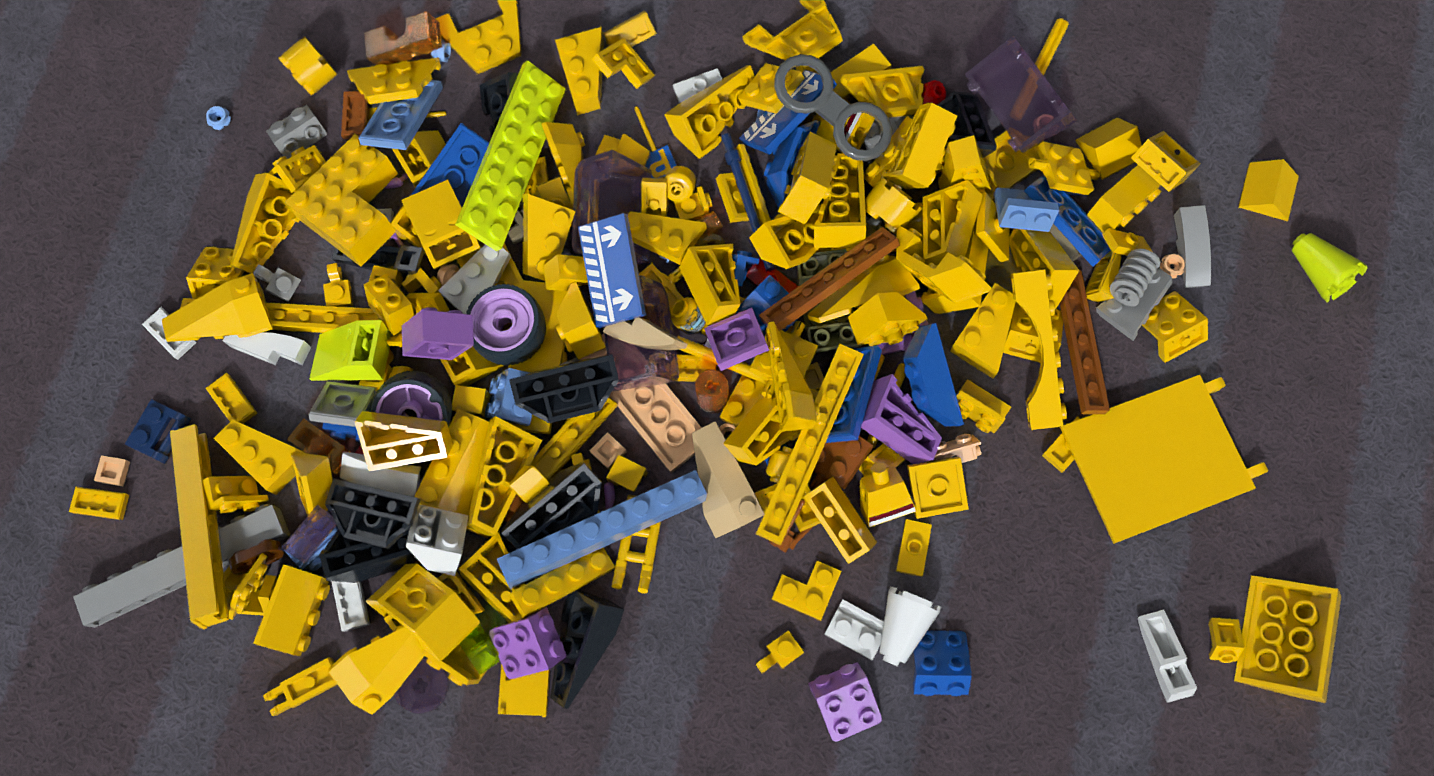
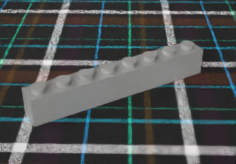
M265 504L256 508L253 514L238 516L230 521L231 524L225 527H218L223 568L229 565V559L239 550L249 549L265 539H273L280 542L291 537L280 508ZM181 546L175 550L162 551L157 554V558L149 562L142 561L134 564L132 570L125 573H115L107 577V581L104 583L92 584L83 588L82 593L73 596L83 626L95 628L185 586L186 576L183 548Z

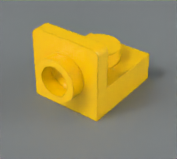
M702 186L697 187V193L692 194L689 199L683 202H674L679 219L691 221L709 216V208L712 207L709 193H704Z
M883 443L864 460L859 470L865 477L872 474L871 467L875 463L883 462L887 465V468H897L905 459Z
M1211 618L1208 623L1213 646L1209 653L1210 660H1219L1223 663L1237 661L1244 650L1239 619Z

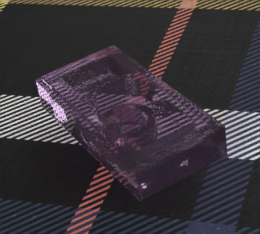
M317 505L282 548L305 564L336 527L332 515Z

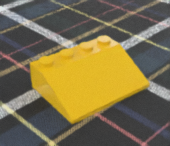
M457 409L448 428L453 447L448 457L432 460L414 496L421 499L420 505L464 515L469 514L488 429V421ZM466 527V530L489 539L488 536Z
M1251 575L1242 629L1244 650L1237 660L1234 681L1297 698L1326 703L1341 603L1339 590Z

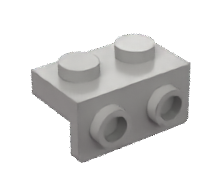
M307 105L295 109L290 116L282 121L273 123L266 130L275 146L287 159L292 157L291 153L303 146L306 149L327 135Z

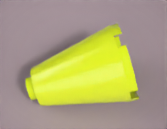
M1303 233L1292 243L1294 245L1292 249L1293 254L1322 299L1326 302H1329L1331 295L1332 299L1335 300L1348 291L1356 283L1354 280L1355 276L1358 273L1363 276L1368 268L1364 262L1312 233L1307 235Z

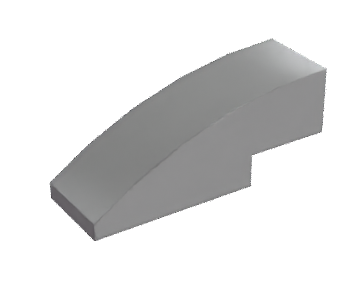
M1205 205L1181 207L1174 214V220L1178 235L1176 240L1178 255L1185 262L1184 273L1182 274L1185 288L1210 286L1211 249Z

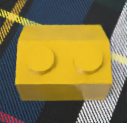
M576 282L572 283L556 312L559 324L555 327L569 353L574 351L579 360L605 348L606 345L599 328L595 325V319Z

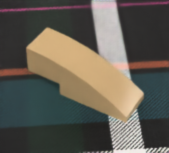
M640 317L635 318L633 323L627 320L606 326L603 330L604 333L615 339L648 349L678 350L685 349L687 343L649 320Z

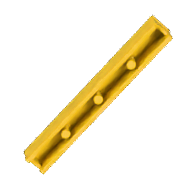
M194 424L178 430H171L170 436L190 621L200 628L206 629L208 626L229 620L217 514L216 510H208L202 481L207 477H212L208 441L205 433L198 435V428Z

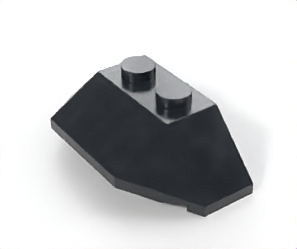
M953 91L949 94L948 98L942 100L937 105L957 115L954 123L955 130L948 138L946 146H948L949 142L974 135L983 158L996 151L997 144L977 93Z
M613 354L538 370L511 378L509 381L516 406L547 423H552L600 411L618 383L619 377Z
M584 462L561 470L549 480L550 484L547 488L528 503L523 502L501 531L516 549H520L597 514L601 480Z
M333 479L325 505L328 511H331L332 517L344 538L389 549L413 525L421 499Z
M410 528L389 549L344 538L338 529L325 549L319 554L326 581L357 583L400 570L405 564H413L418 559L406 547Z

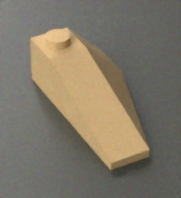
M716 421L693 432L692 437L698 476L707 492L706 501L702 503L703 514L715 538L763 516L764 512L738 462L723 444L725 438Z

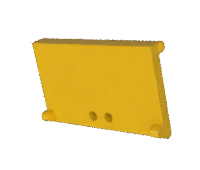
M501 664L498 714L546 717L550 669L509 679Z

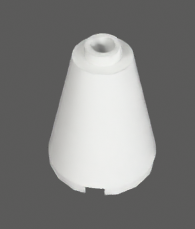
M890 587L879 653L884 654V661L898 666L899 662L906 663L939 614L941 607L934 605L932 609V602L906 591H903V593L899 591V594H895L897 588Z

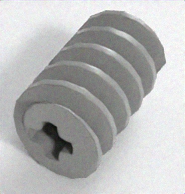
M1146 249L1132 250L1110 285L1111 295L1123 305L1130 307L1138 305L1140 298L1144 295V291L1148 288V284L1156 274L1157 268L1160 267L1159 257Z

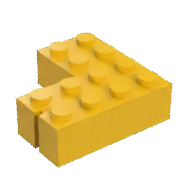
M354 134L285 201V204L297 219L359 266H362L396 232L387 217L370 205L369 202L398 173L386 155L373 146L361 145L359 137Z

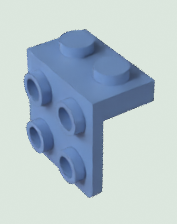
M995 189L994 198L999 227L1050 231L1059 212L1058 203L1032 200L1024 190Z
M508 368L491 380L489 393H492V399L485 409V418H488V422L497 416L509 423L523 426L530 425L532 414L515 405L509 381L511 378L530 372Z

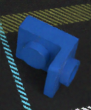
M737 251L736 255H732L736 265L734 275L738 281V286H742L747 275L746 264H759L760 259L753 258L750 252Z

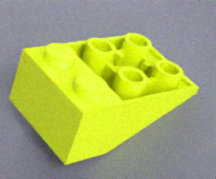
M357 320L320 334L309 379L311 381L383 380L390 349L386 341L392 337V334L382 320Z

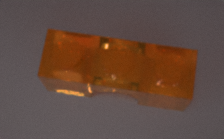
M427 11L406 18V31L399 39L386 26L364 33L366 58L375 65L408 61L413 57L429 54L434 50L442 48L439 21Z

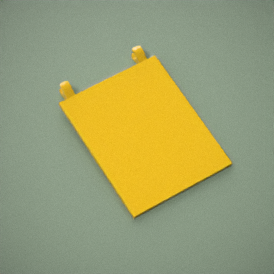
M1197 375L1114 406L1106 414H1093L1060 427L1113 544L1256 489L1252 479L1268 472V468L1263 462L1246 469L1210 396L1211 393L1219 391L1226 386L1223 378L1220 377L1204 384L1201 376Z

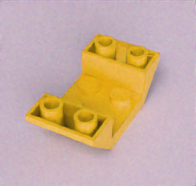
M901 226L898 227L897 239L900 246L896 248V259L923 285L955 304L988 293L991 290V287L984 281L986 276L976 268L972 269L973 263L961 254L959 257H956L948 252L938 266L932 262L928 265L923 259V235L913 228L908 231Z
M417 563L405 564L366 600L367 604L382 616L391 615L416 635L421 647L440 662L480 624L478 618L452 589Z

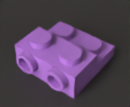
M752 308L704 328L721 371L769 351Z

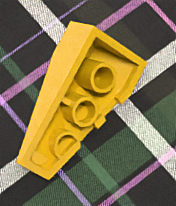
M544 122L542 127L573 210L576 211L575 215L579 225H585L584 158L581 148L585 146L582 134L581 132H575L573 124Z
M269 173L255 175L246 199L231 266L250 274L254 273L258 264L263 266L274 253L273 250L281 240L287 237L294 223L300 221L285 204V201L296 191L291 193L283 180Z

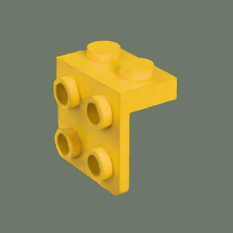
M263 553L246 574H233L230 565L224 572L228 613L231 620H233L238 612H244L250 602L248 597L251 592H257L265 579L263 575L268 568L265 565L267 556Z

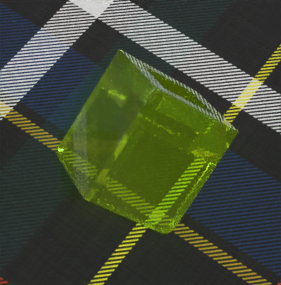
M480 624L459 643L479 674L484 673L500 662L499 652Z

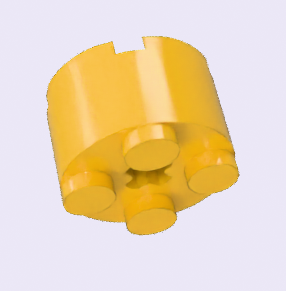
M305 36L278 57L284 66L293 73L292 76L311 96L337 75L335 70Z
M882 177L865 198V211L875 219L880 216L884 219L885 227L897 235L898 227L901 226L906 229L921 211L922 207L918 203L915 205L911 201L912 198L891 181L886 185L887 180L885 177Z

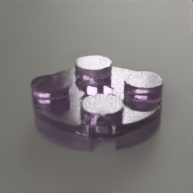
M422 658L394 694L397 703L401 707L418 714L428 713L437 709L445 701L449 690V680L446 671L442 668L440 670L433 668L426 662L427 659ZM422 678L423 682L428 683V687L425 688V692L422 694L420 690L414 689V685L418 684V679Z

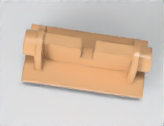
M971 434L959 435L955 440L949 442L941 441L934 460L931 461L953 458L952 456L955 455L961 458V463L975 460L977 456L981 455L979 447L981 441Z

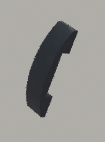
M401 245L400 248L381 246L362 266H359L335 247L331 259L339 263L372 270L373 266L376 265L398 270L400 274L418 273L425 250L420 247Z

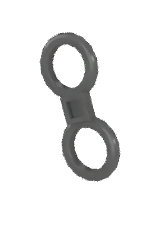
M799 54L789 57L779 66L774 82L778 99L786 108L795 113L808 114L816 112L834 127L833 136L836 145L844 155L854 160L868 161L878 158L886 151L892 135V127L888 116L880 107L872 103L856 102L849 104L833 91V78L830 69L822 60L812 55ZM800 65L809 66L815 69L821 76L823 82L822 92L816 100L808 103L798 102L787 93L785 77L793 67ZM867 113L878 121L881 128V139L874 148L858 150L846 140L844 124L851 115Z

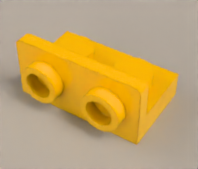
M315 145L307 149L303 146L291 153L292 157L288 159L286 156L277 159L272 163L274 168L268 173L273 176L278 174L290 192L293 193L326 163Z
M252 476L207 477L202 480L208 510H220V513H229L237 509H243L244 512H252L268 501V495L258 494L256 480Z

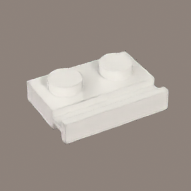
M842 600L825 635L873 660L881 645L884 622Z

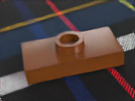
M359 91L344 92L341 136L343 139H350L354 134L359 137L369 121V103L365 99L364 94H361Z

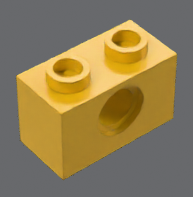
M387 274L365 283L364 289L370 308L393 335L402 332V325L414 316L412 303Z

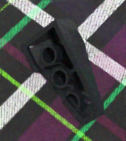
M507 72L479 85L484 116L490 114L493 125L489 127L491 135H493L519 73Z
M579 589L568 594L562 612L561 622H567L565 638H560V641L563 644L567 657L554 667L550 695L552 700L566 709L570 707L615 637L624 609L615 603Z

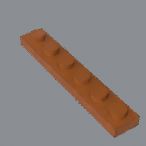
M884 227L880 228L759 315L761 321L766 326L769 322H774L780 332L900 246L897 237Z
M1079 270L1060 302L1062 319L1081 414H1106L1110 411L1083 276L1081 270Z

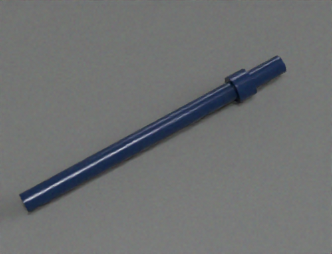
M726 133L721 136L726 151L724 156L727 165L731 166L754 233L761 226L740 165L741 157L739 151L735 149L730 133ZM763 260L767 272L776 268L775 264Z

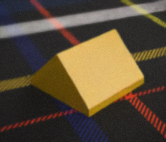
M1119 118L1075 140L1093 168L1099 170L1098 173H1100L1102 180L1135 163L1131 157L1142 146L1138 127Z
M1284 159L1249 163L1238 207L1288 221L1299 176Z
M293 452L291 457L300 499L310 522H314L328 510L325 502L333 481L329 459L327 456Z

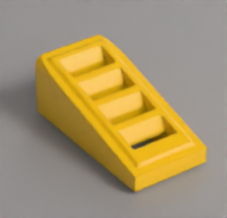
M1112 251L1108 252L1096 264L1085 290L1087 299L1102 302L1114 298L1110 292V285L1119 273L1121 254L1112 253Z

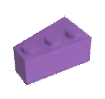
M893 374L875 380L861 428L912 464L934 460L942 437L925 415L917 412L910 403L912 399L908 393L904 394L895 383L897 379Z

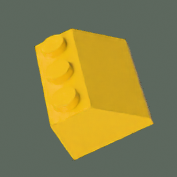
M283 564L253 644L301 656L302 652H305L310 645L311 637L308 635L311 627L315 626L320 618V611L318 609L321 601L325 600L329 594V581H326V578Z

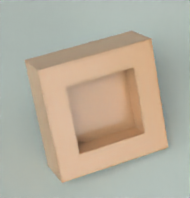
M608 432L590 450V453L608 470L612 468L618 455L623 456L627 452Z
M101 456L94 481L124 486L130 461Z

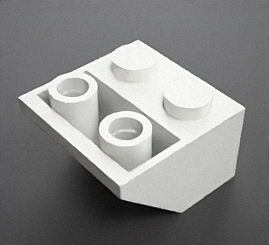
M419 504L413 525L409 530L406 547L427 570L455 576L462 555L468 515Z

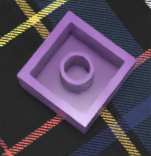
M432 307L423 308L402 325L403 356L453 360L474 345L472 315L462 314V311L459 310L440 312Z

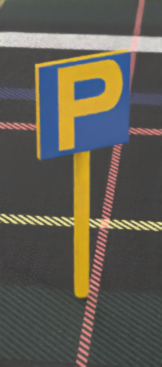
M636 106L634 110L652 150L645 167L650 178H664L666 173L677 165L668 145L656 149L640 109Z

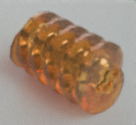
M706 370L697 377L695 389L697 403L700 408L712 414L722 411L729 400L726 377L716 370Z

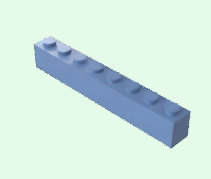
M695 470L497 558V561L509 588L512 589L706 501L707 492Z

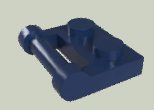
M151 399L125 445L166 464L169 459L168 454L172 449L170 431L159 450L155 451L154 448L172 418L176 421L170 431L184 428L185 425L188 426L192 419Z

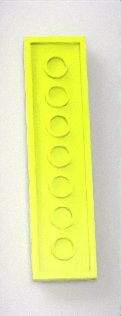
M530 61L522 64L455 224L495 251L503 247L546 140L542 123L553 122L566 88Z

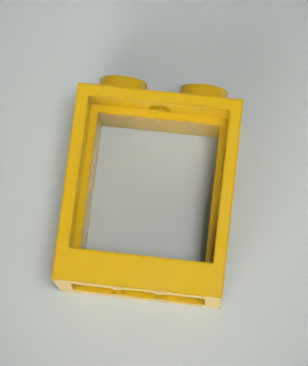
M1164 131L1147 139L1131 157L1168 192L1183 183L1201 164ZM1176 149L1180 150L1179 155L1175 154Z

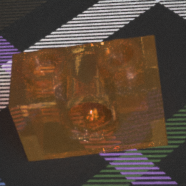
M304 418L288 437L290 442L308 454L327 456L330 469L335 474H338L341 470L343 452H350Z

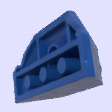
M818 120L795 128L773 151V155H775L773 162H768L764 176L767 177V187L778 209L788 195L784 193L787 185H792L794 175L791 172L798 151L810 132L817 135V130L820 126V121Z
M937 324L919 326L903 355L905 374L909 378L912 388V399L918 410L945 427L964 425Z

